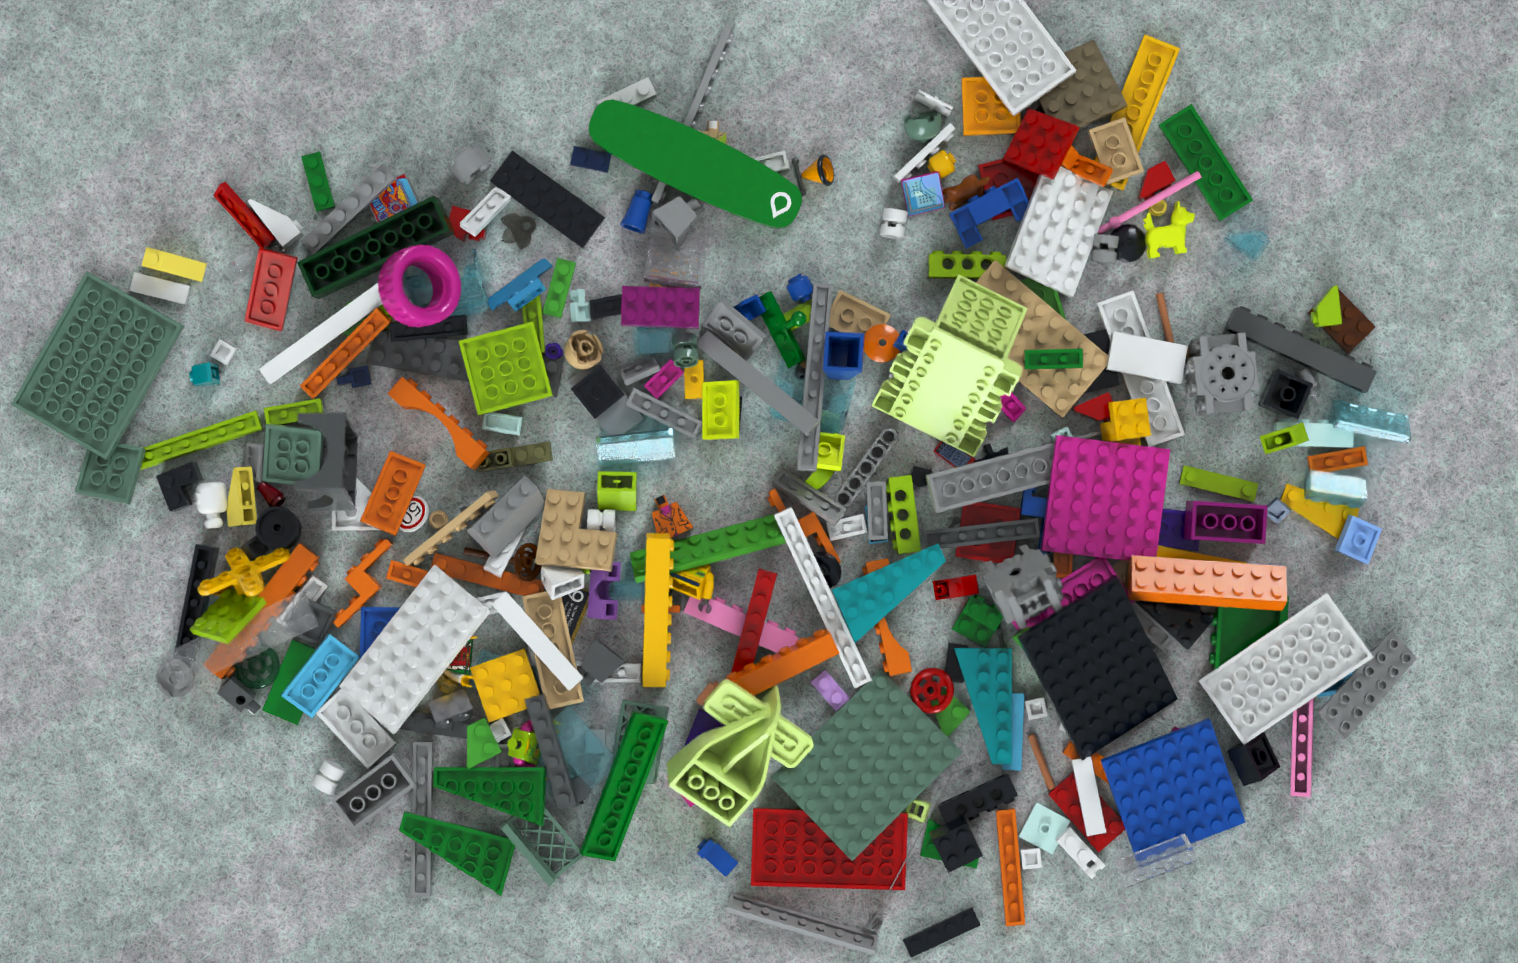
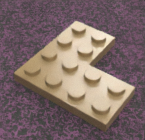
M547 489L535 559L537 565L612 571L617 533L581 529L586 498L585 492Z

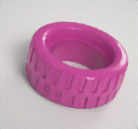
M414 245L397 251L383 264L378 280L379 296L386 311L395 320L409 327H425L441 322L453 313L461 296V279L454 262L446 253L430 245ZM409 266L422 269L430 278L433 295L426 308H420L412 304L404 292L402 278Z

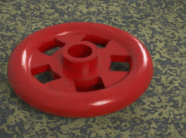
M927 668L920 671L914 677L910 687V696L912 701L923 712L935 714L946 709L951 703L954 696V685L952 679L945 671L939 668ZM934 675L940 677L939 683L932 681ZM923 679H925L927 683H925L922 688L921 686H919V684ZM931 687L934 688V692L932 694L929 693V688ZM941 687H946V695H941ZM921 693H923L924 697L926 698V700H924L923 702H921L918 696ZM938 699L939 704L932 706L931 700Z

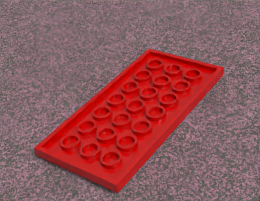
M753 808L751 886L889 890L894 882L891 890H905L906 862L897 878L896 876L907 855L908 813L901 812L851 861L802 809Z

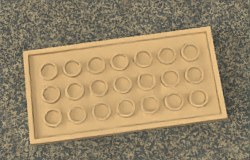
M994 260L976 283L1028 308L1007 358L1018 363L1022 368L1018 381L1063 418L1107 365L1108 355L1000 263ZM1083 349V368L1024 370V350Z

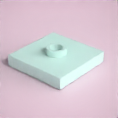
M1036 802L1018 836L1053 855L1058 845L1055 839L1066 830L1070 820Z

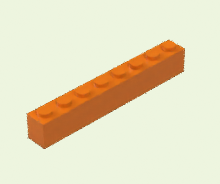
M303 543L297 545L290 554V558L282 564L263 591L259 593L258 596L264 598L267 602L266 605L229 644L221 642L203 666L220 679L230 678L236 671L235 665L238 662H243L248 655L246 651L250 646L253 648L259 642L260 638L258 636L261 632L265 633L270 628L272 618L274 616L278 617L284 610L283 604L286 601L290 602L296 594L294 590L298 585L301 587L307 581L306 575L309 571L313 572L320 564L318 562L320 556Z

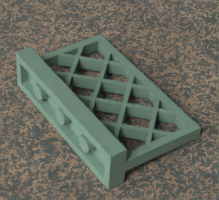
M622 700L611 767L621 743V736L623 737L624 735L622 727L630 719L625 713L626 704L633 705L637 712L640 713L647 708L655 709L654 716L666 719L669 707ZM664 735L645 783H657Z
M546 807L545 814L547 816H544V819L552 821V830L541 829L540 825L538 829L527 828L528 821L526 820L525 828H518L512 823L518 817L513 815L508 820L499 824L501 830L548 886L552 885L557 877L583 857L579 853L580 848ZM527 832H538L537 842H528L526 839ZM540 833H551L550 843H539ZM554 834H562L565 837L564 844H553ZM539 846L550 847L549 857L538 854ZM553 847L563 848L562 858L552 857ZM566 848H573L578 852L573 858H565ZM551 860L562 861L561 868L554 873L550 868Z

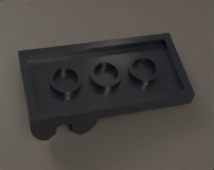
M1134 600L1187 650L1193 646L1214 620L1212 613H1204L1200 610L1201 605Z

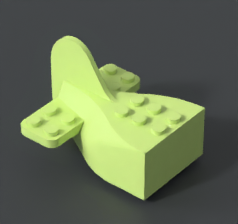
M731 680L720 682L704 701V708L707 713L726 726L699 735L667 762L669 787L729 827L760 793L766 780L770 757L788 768H794L814 746L813 738L780 715L781 701L777 685L753 696Z

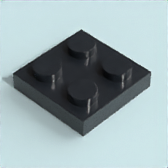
M601 365L571 388L572 392L594 419L625 396Z

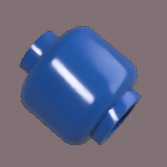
M800 273L788 280L786 289L793 301L797 302L800 300L804 303L812 298L810 294L813 293V285L808 276H802Z

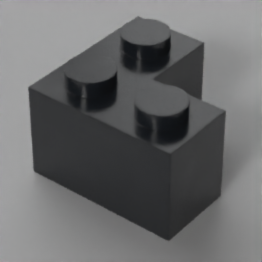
M189 462L156 476L170 512H176L193 505L186 487L203 481L197 462Z

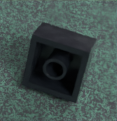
M964 816L928 832L948 873L983 856Z

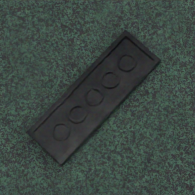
M514 151L510 152L490 180L492 184L509 194L513 199L581 248L585 247L605 219L599 212Z

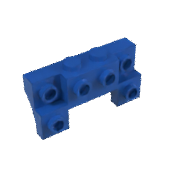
M1018 178L997 189L995 186L984 191L986 195L980 198L976 195L967 200V205L949 213V217L965 249L983 241L977 226L1010 209L1016 222L1023 219L1029 201Z

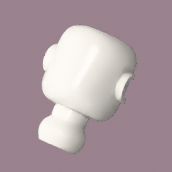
M223 482L200 483L197 485L195 493L197 510L201 514H206L204 525L207 529L221 528L223 520L220 517V513L225 512L227 509L229 491H227V487Z

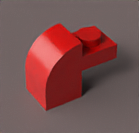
M452 205L449 220L455 231L453 235L462 242H465L467 235H469L468 239L480 242V239L485 240L487 235L485 230H481L474 237L460 227V222L471 210Z

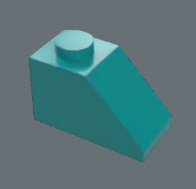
M207 362L191 366L192 371L189 372V377L193 385L220 384L217 364Z

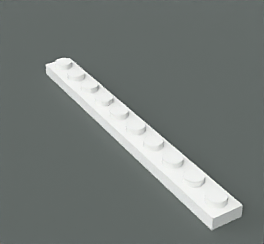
M792 507L774 514L826 629L832 635L840 653L839 657L853 687L857 688L872 681Z

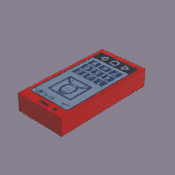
M943 441L933 451L954 468L971 464L975 461V458Z

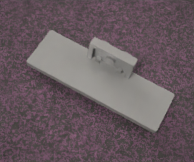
M1393 631L1389 632L1373 649L1371 654L1374 658L1357 668L1318 711L1321 717L1342 739H1347L1417 659Z

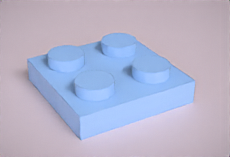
M1348 515L1335 551L1361 563L1369 564L1382 529L1353 515Z

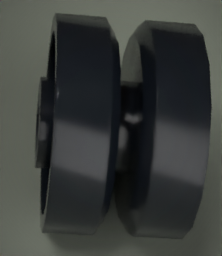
M274 506L267 508L259 515L255 530L257 537L264 545L276 550L278 548L290 549L297 544L301 537L302 527L300 520L293 512L284 507ZM281 525V530L276 531L275 528Z

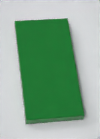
M292 639L262 711L299 725L304 712L280 694L314 653L315 648Z

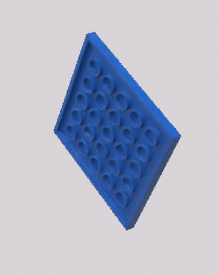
M1209 718L1100 760L1138 864L1246 823Z

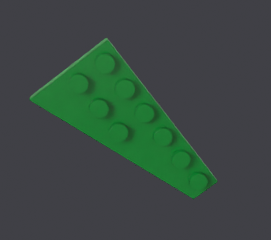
M434 767L433 787L544 827L546 768L472 767L468 769L467 767Z
M404 811L399 828L400 832L502 896L515 845L508 837Z

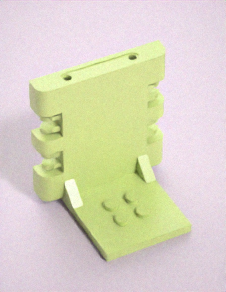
M958 274L936 323L925 317H917L903 343L907 346L908 350L896 356L889 370L893 373L894 377L882 383L871 406L975 457L987 434L985 422H995L1002 408L1000 396L1005 394L1010 396L1021 376V366L1007 357L1028 308Z

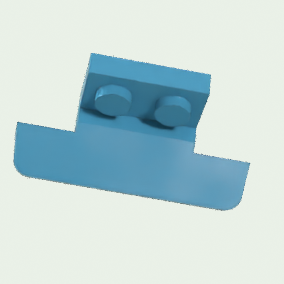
M545 258L535 263L488 298L487 303L490 309L494 311L507 301L514 311L517 312L547 290L538 277L553 267L552 264Z

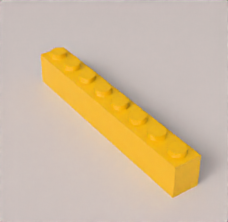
M646 533L643 687H666V681H670V669H666V665L670 663V651H667V644H671V633H668V626H671L672 615L668 614V607H672V596H669V589L673 588V577H669V570H673V558H670V551H674V540H670L669 533Z

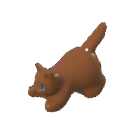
M971 174L966 176L960 184L943 189L944 200L950 204L949 210L958 209L968 199L976 195L979 198L984 196L983 186L990 181V178L983 177L978 179L976 175Z

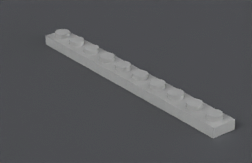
M725 24L684 121V125L693 129L697 123L694 118L697 113L701 114L704 103H701L703 97H708L712 88L709 85L711 78L715 79L718 74L719 68H716L719 61L723 62L726 55L725 45L726 43L730 44L734 33H731L733 27ZM659 181L651 199L652 203L658 205L659 201H664L667 191L664 189L667 184Z
M813 283L802 407L820 422L808 436L800 431L797 470L814 472L817 470L825 372L823 371L825 333L829 332L833 284Z

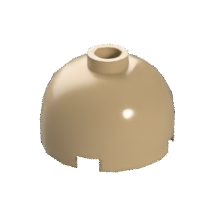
M586 330L574 332L564 345L565 359L571 366L577 369L593 367L600 362L601 355L603 354V346L598 337L588 334Z

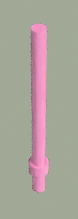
M1199 171L1118 217L1110 218L1109 222L1099 227L1098 233L1103 234L1112 228H1118L1122 222L1200 179Z

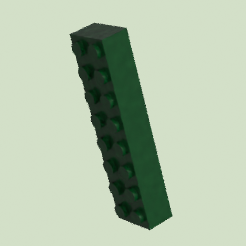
M432 196L297 263L312 297L321 299L381 270L386 260L397 251L414 245H432L455 234V231L441 200L436 196Z

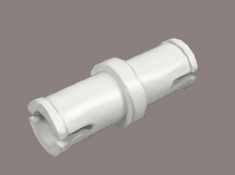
M919 89L914 98L915 101L929 107V110H935L947 118L953 109V106L939 100V97H933Z

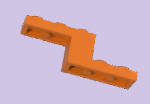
M1072 145L1061 165L1079 177L1102 187L1106 185L1113 172L1111 167L1079 155Z
M776 489L769 491L770 496L767 499L772 507L776 506L779 512L785 510L786 508ZM812 512L799 519L798 522L805 537L816 532L818 536L814 538L819 547L824 546L826 552L830 553L841 563L815 513Z
M389 538L385 540L380 539L374 545L376 549L371 553L367 552L360 559L362 562L357 567L355 565L346 572L348 576L345 580L360 596L356 595L349 601L350 606L346 610L341 609L335 615L336 620L333 623L338 628L342 627L382 588L367 570L394 544Z

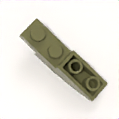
M551 442L488 451L490 454L479 465L476 472L553 461Z

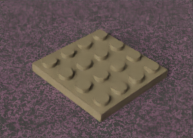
M1094 39L1064 53L1076 69V73L1038 99L1044 114L1077 125L1079 129L1127 107V103Z

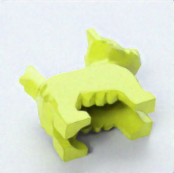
M1180 201L1174 203V209L1168 226L1154 227L1149 212L1146 218L1143 219L1145 222L1143 226L1146 229L1145 243L1147 245L1148 259L1160 257V253L1157 252L1159 247H1173L1175 254L1187 252L1185 247L1186 226L1189 223H1193L1195 214L1181 207Z

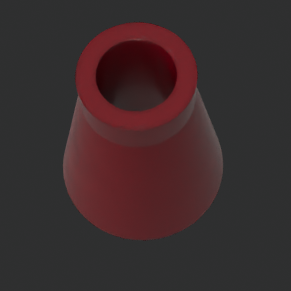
M262 482L257 487V490L262 494L269 507H280L286 499L284 493L267 482Z

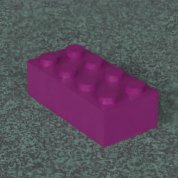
M622 286V327L699 329L700 288Z
M1186 501L1184 539L1266 544L1268 505Z

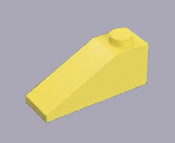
M146 247L141 266L202 282L207 264Z
M252 467L233 468L226 509L228 527L256 524L257 514Z

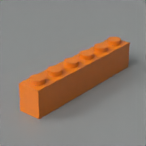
M820 629L807 639L801 638L796 641V644L779 649L778 653L774 655L764 656L756 664L746 665L744 670L738 673L732 672L728 674L723 680H731L755 696L840 653L831 633L827 629Z

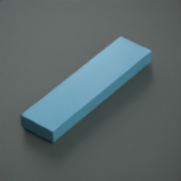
M1012 693V764H1002V770L1022 769L1024 693Z

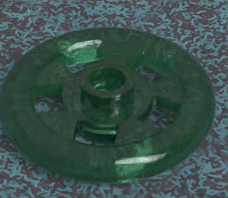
M257 643L253 648L250 646L246 651L248 655L245 660H249L248 668H243V662H238L235 665V673L237 678L246 687L262 689L272 684L277 678L280 670V661L277 653L270 646L262 643ZM260 651V657H253L252 652ZM269 656L272 661V664L267 666V662L264 658ZM256 663L261 665L259 670L255 668ZM267 670L270 674L266 679H263L261 675ZM249 673L256 676L254 681L247 678Z

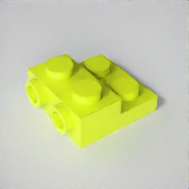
M820 432L817 468L841 471L845 435Z

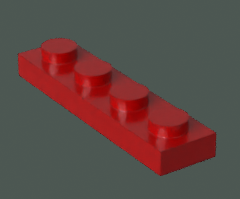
M226 182L221 183L213 196L260 248L269 249L276 239L275 236Z

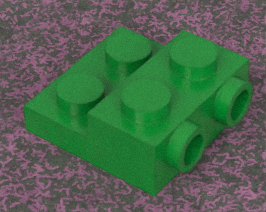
M975 594L974 597L969 596L952 630L986 648L1003 616L995 604L992 603L990 607L984 603V598Z

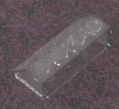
M1185 834L1113 861L1123 893L1193 867L1197 863L1193 847Z

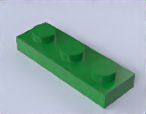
M321 152L301 156L316 212L335 208Z
M1083 349L1024 350V370L1083 368Z

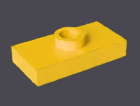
M698 360V364L693 367L684 368L685 399H702V382H704L703 360Z

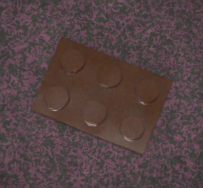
M1338 289L1342 324L1321 328L1349 354L1375 326ZM1313 308L1307 312L1310 317L1311 312H1313Z

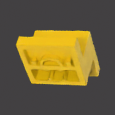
M1146 397L1108 403L1111 422L1100 423L1102 441L1141 445L1140 437L1151 436Z

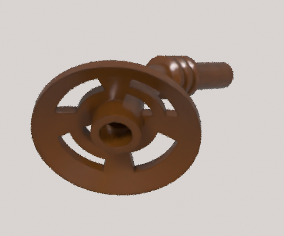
M533 543L521 545L515 557L512 556L509 564H514L516 575L523 581L534 580L541 571L542 566L536 563L534 570L530 569L533 565V559H536L538 548ZM468 547L464 548V555L483 558L485 561L490 556L486 551ZM525 548H530L533 552L531 553L525 550ZM520 572L525 574L527 573L528 576H523L520 574Z

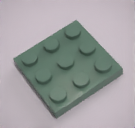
M266 424L262 481L295 485V481L304 480L316 474L322 468L323 434L317 429Z
M118 443L109 460L87 449L75 493L130 505L146 449Z

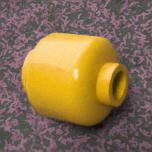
M941 150L929 158L927 167L931 173L939 172L940 179H943L955 171L954 163L957 161L951 152L947 154L946 151Z

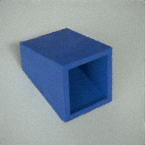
M825 333L823 371L829 379L849 380L862 373L864 333Z

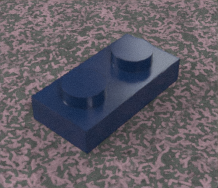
M574 146L570 165L608 173L612 155L606 152Z

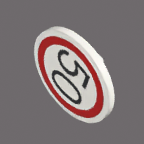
M413 496L399 528L401 531H416L426 522L429 507L423 498Z

